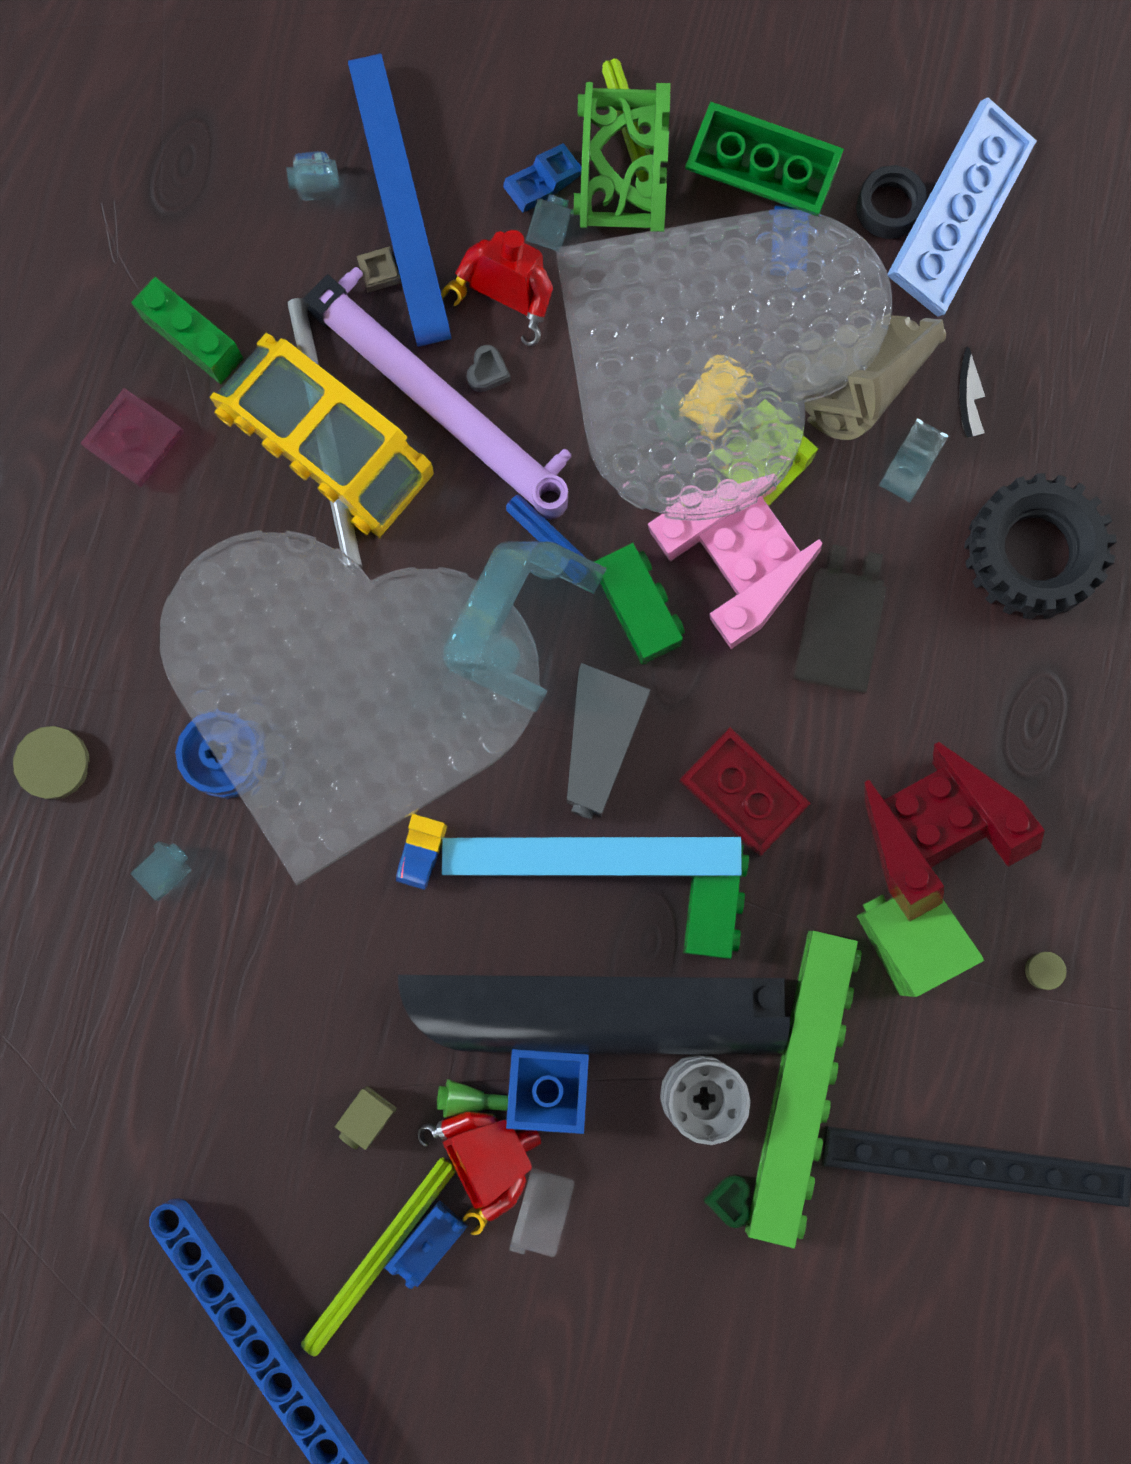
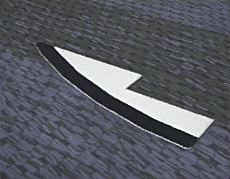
M966 347L960 374L959 401L965 435L968 438L984 433L974 400L985 397L970 348Z

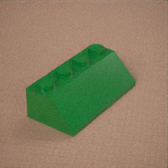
M710 101L685 169L818 217L838 169L844 148Z

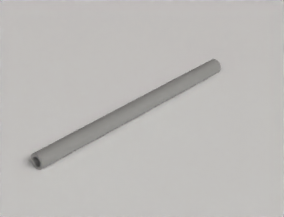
M303 298L291 299L288 301V308L297 349L319 365ZM304 381L311 410L322 398V395ZM328 413L315 428L322 467L325 474L338 484L344 486L330 414ZM339 499L335 503L330 501L345 571L358 570L362 568V562L354 525L351 522V513L348 507Z

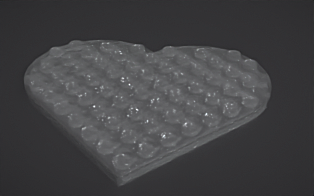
M768 210L665 228L664 232L648 231L555 248L586 438L591 457L601 476L606 478L618 491V495L642 510L647 508L665 514V518L699 521L728 516L755 504L760 496L773 486L776 487L792 467L794 458L802 443L805 424L804 402L822 398L842 389L847 384L848 375L857 370H866L879 353L889 329L892 312V291L887 271L881 259L870 244L857 232L845 224L821 214L817 217L801 210Z
M262 530L236 535L213 545L195 558L180 574L179 581L174 586L171 594L167 596L161 615L160 654L169 683L296 886L501 759L515 745L526 729L535 710L539 695V656L533 636L518 610L494 587L489 584L486 586L468 577L467 573L438 567V569H416V567H409L383 574L370 581L364 571L338 548L335 550L317 541L316 537L286 530V533H263Z

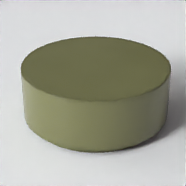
M1038 952L1028 959L1025 966V974L1028 981L1034 987L1042 990H1052L1064 982L1066 966L1057 954Z

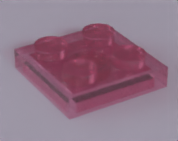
M123 388L80 444L141 488L184 431L173 421Z

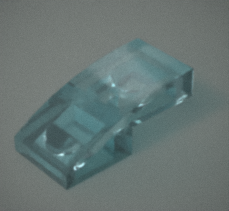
M917 419L879 486L911 502L947 440L948 435Z

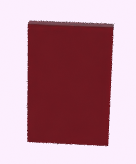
M731 727L679 780L737 837H741V841L758 857L811 804Z

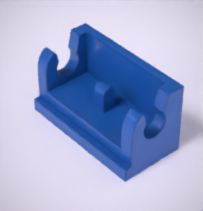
M439 1200L388 1261L385 1269L392 1275L399 1274L406 1281L405 1285L407 1288L413 1289L414 1286L418 1287L468 1225L462 1222L461 1218Z

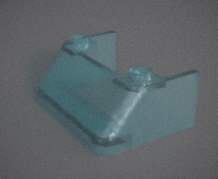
M506 541L500 543L494 548L445 644L443 651L445 665L451 671L537 712L548 690L514 674L520 659L519 649L512 640L500 635L499 632L529 572L542 579L560 577L594 594L607 568L553 542Z

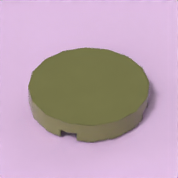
M56 726L40 727L27 734L17 746L13 758L14 774L20 786L29 794L44 799H63L76 792L85 782L88 774V762H90L89 752L83 740L73 732Z

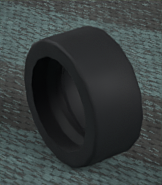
M898 165L882 166L871 172L863 182L856 204L858 219L863 227L874 236L885 239L900 238L911 231L927 201L926 188L920 177L909 168ZM888 186L900 189L907 194L912 203L910 212L901 218L883 216L875 210L871 203L873 192L880 187Z

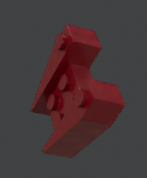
M940 742L934 744L932 764L937 771L883 800L870 780L864 782L865 805L887 887L909 922L943 903L944 885L931 867L985 837L1009 867L1041 849L1045 832L1044 828L1020 798Z

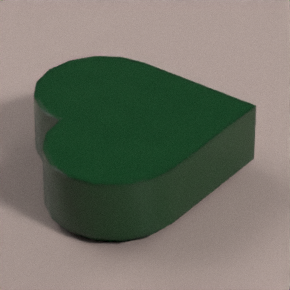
M728 1175L703 1199L729 1227H742L749 1220L750 1209L746 1201L750 1196V1187L747 1181L740 1175Z

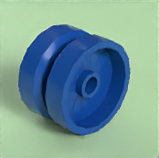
M223 712L202 714L188 723L178 738L175 751L178 769L186 782L210 796L224 799L240 797L254 789L265 775L268 762L266 744L259 733L234 714ZM224 751H227V753L222 754L224 760H222V761L220 762V761H219V756H220V754H221L222 752H224Z

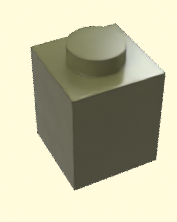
M369 1086L362 1088L335 1126L341 1132L339 1138L355 1150L359 1146L366 1150L376 1139L397 1108Z

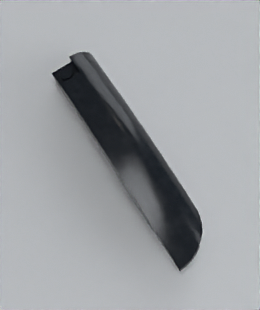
M398 975L399 994L411 1021L434 1042L463 1052L512 1053V1049L574 1054H781L786 1047L789 1036L790 1017H785L784 978Z

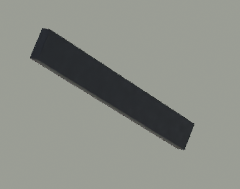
M826 1126L823 1166L1130 1207L1131 1168L1127 1166Z

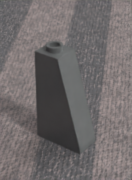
M581 663L578 673L567 804L573 806L571 812L592 820L593 815L602 816L647 702L650 689Z

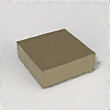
M390 246L357 256L368 293L401 283Z

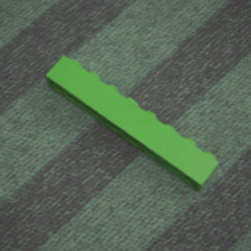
M808 931L790 1015L789 1036L782 1053L750 1205V1217L745 1229L750 1238L795 1249L797 1238L803 1239L807 1216L802 1215L805 1199L811 1200L815 1184V1178L810 1176L813 1161L818 1162L821 1156L823 1140L818 1138L820 1124L827 1122L831 1102L825 1099L828 1085H834L837 1078L838 1063L833 1061L836 1047L841 1048L845 1039L846 1025L841 1024L844 1009H850L853 1000L854 988L849 987L851 973H857L861 961V951L856 950L858 944L856 940L817 931Z

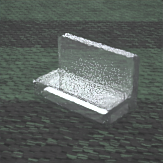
M534 1168L531 1169L510 1244V1251L523 1255L525 1250L550 1257L556 1255L574 1188V1181L572 1179Z

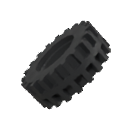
M1037 473L1030 480H1025L1024 476L1016 478L1009 486L1006 487L1004 485L998 489L979 510V513L972 520L968 528L971 530V533L965 541L964 549L970 550V557L965 563L967 569H974L977 577L972 581L976 589L983 586L989 593L985 599L990 604L997 600L1005 605L1002 612L1009 615L1014 611L1022 612L1023 619H1032L1036 615H1043L1044 619L1054 617L1060 612L1066 613L1095 593L1094 590L1105 582L1109 576L1105 572L1108 567L1114 564L1116 556L1110 554V547L1117 543L1116 534H1108L1106 526L1113 522L1110 514L1101 516L1096 509L1102 501L1097 496L1089 501L1082 495L1086 489V486L1078 483L1074 488L1065 485L1067 477L1058 475L1053 481L1046 480L1045 473ZM1027 518H1042L1054 524L1064 534L1069 546V560L1064 571L1057 577L1045 581L1031 580L1019 574L1009 563L1005 553V538L1010 528L1017 521Z

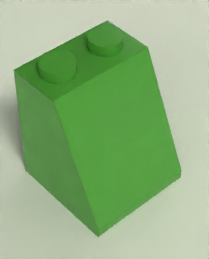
M882 894L864 903L863 907L866 911L857 915L900 996L918 997L984 961L982 955L944 900L941 905L909 922L894 898L891 897L885 900Z

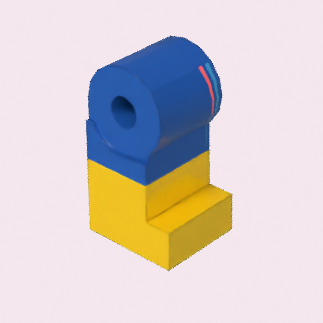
M412 814L408 827L409 832L397 870L396 882L425 890L433 867L435 868L447 825L443 822Z

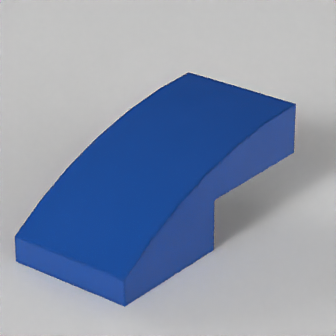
M563 143L537 155L532 166L506 177L503 187L522 213L572 183L581 175L582 167Z

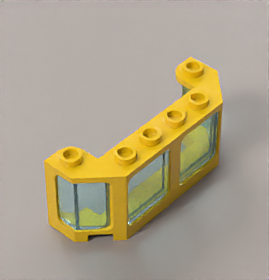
M265 333L256 343L258 347L219 392H213L210 396V399L217 408L214 412L215 415L230 427L235 423L248 436H251L253 433L257 434L264 440L261 443L262 446L276 458L283 455L292 463L289 467L302 479L307 480L311 477L320 485L317 489L333 503L337 499L343 502L354 516L351 522L356 528L366 535L371 531L380 538L434 475L431 462L424 454L418 453L405 441L408 437L397 426L290 342L282 338L277 342L272 335Z

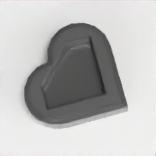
M483 345L474 353V364L467 371L468 385L476 392H486L511 381L510 373L500 352L492 345Z

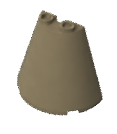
M892 315L777 365L776 369L788 397L795 407L803 406L810 415L807 421L813 427L832 438L852 440L863 435L873 427L938 345L945 341L946 331L942 319L924 318L920 320V326H918L915 321L910 320V317Z

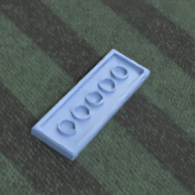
M988 97L981 100L887 274L890 279L937 317L946 313L1036 143V140Z

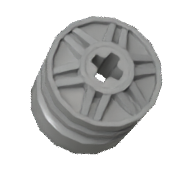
M696 1054L679 1060L669 1068L662 1081L660 1093L663 1111L682 1135L696 1143L715 1145L730 1140L741 1131L749 1116L751 1100L746 1083L737 1071L712 1056ZM700 1088H703L710 1094L709 1097L703 1099V1105H700V1103L693 1099V1095L700 1094Z

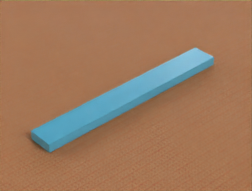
M741 837L443 838L442 875L742 876Z

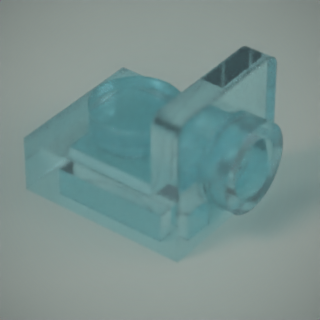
M549 194L547 201L538 198L526 241L561 252L570 219L574 217L573 209L567 208L569 200Z
M158 841L153 846L155 851L130 873L155 901L163 898L192 871L185 863L188 860L187 855L175 843L169 846L167 843Z

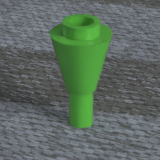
M447 1079L446 1086H439L437 1109L443 1110L444 1118L456 1116L467 1111L479 1112L483 1109L507 1111L508 1095L484 1094V1091Z

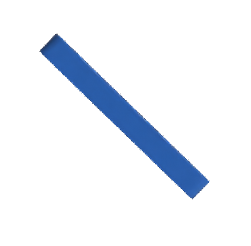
M379 53L349 60L348 65L417 347L451 340L450 328L382 54Z
M176 1198L156 1207L149 1219V1227L152 1234L311 1464H369L190 1204L183 1199ZM170 1209L178 1215L179 1224L177 1228L169 1227L165 1223L164 1213L166 1210ZM187 1242H194L200 1247V1260L191 1259L187 1255ZM209 1274L218 1275L224 1283L223 1291L216 1292L209 1287ZM230 1308H241L246 1314V1323L238 1324L234 1322L230 1316ZM258 1339L264 1341L268 1345L269 1355H257L252 1348V1341ZM281 1372L287 1374L292 1381V1387L285 1389L279 1387L275 1382L274 1374ZM297 1407H310L314 1412L315 1419L312 1421L302 1420L298 1416ZM323 1439L332 1440L337 1445L338 1452L334 1454L325 1453L320 1447V1441Z

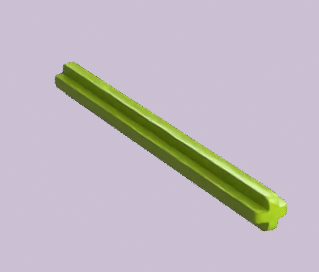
M443 1157L438 1160L301 1342V1347L313 1357L318 1356L456 1172L453 1163Z

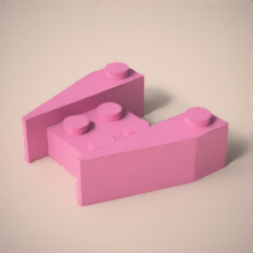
M774 475L677 503L648 523L651 535L670 562L698 542H701L737 595L710 613L712 623L730 649L762 629L818 556L823 544L819 539L801 552L763 499L776 490L777 478Z

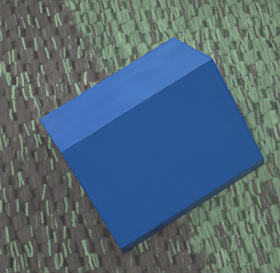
M512 1049L506 1129L584 1134L589 1055Z

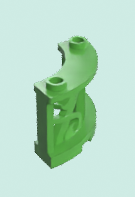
M586 82L585 94H578V117H584L581 193H574L573 213L574 215H580V228H587V226L650 228V231L664 232L667 168L660 167V163H668L670 83H656V90L593 88V82ZM596 110H607L609 113L599 115ZM616 110L623 111V114L617 116ZM638 121L639 130L642 126H649L650 132L640 134L636 130L634 122ZM593 123L595 126L601 129L591 140V130ZM626 127L631 139L639 146L653 150V154L644 155L636 159L629 166L624 179H622L609 165L601 149L615 133ZM591 159L600 175L589 181ZM639 170L646 171L649 179L646 182H641L637 177L635 187H633L631 182L636 172ZM601 191L605 194L603 206H606L613 199L615 191L620 196L616 212H592L591 204L595 192ZM626 201L642 210L651 212V214L623 213Z

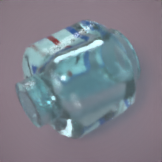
M324 151L298 153L293 158V167H286L289 190L296 189L297 195L302 201L331 198L334 189L339 188L335 159L330 160L328 154Z

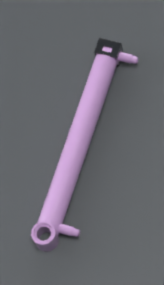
M354 267L350 272L346 273L339 282H336L327 274L303 298L308 313L326 329L330 327L530 502L540 515L545 519H555L564 514L568 506V488L564 480L557 476V474L571 458V453L567 449H563L545 467H542L348 297L347 293L363 276L362 271L358 267ZM547 491H554L560 496L553 503H546L540 497Z

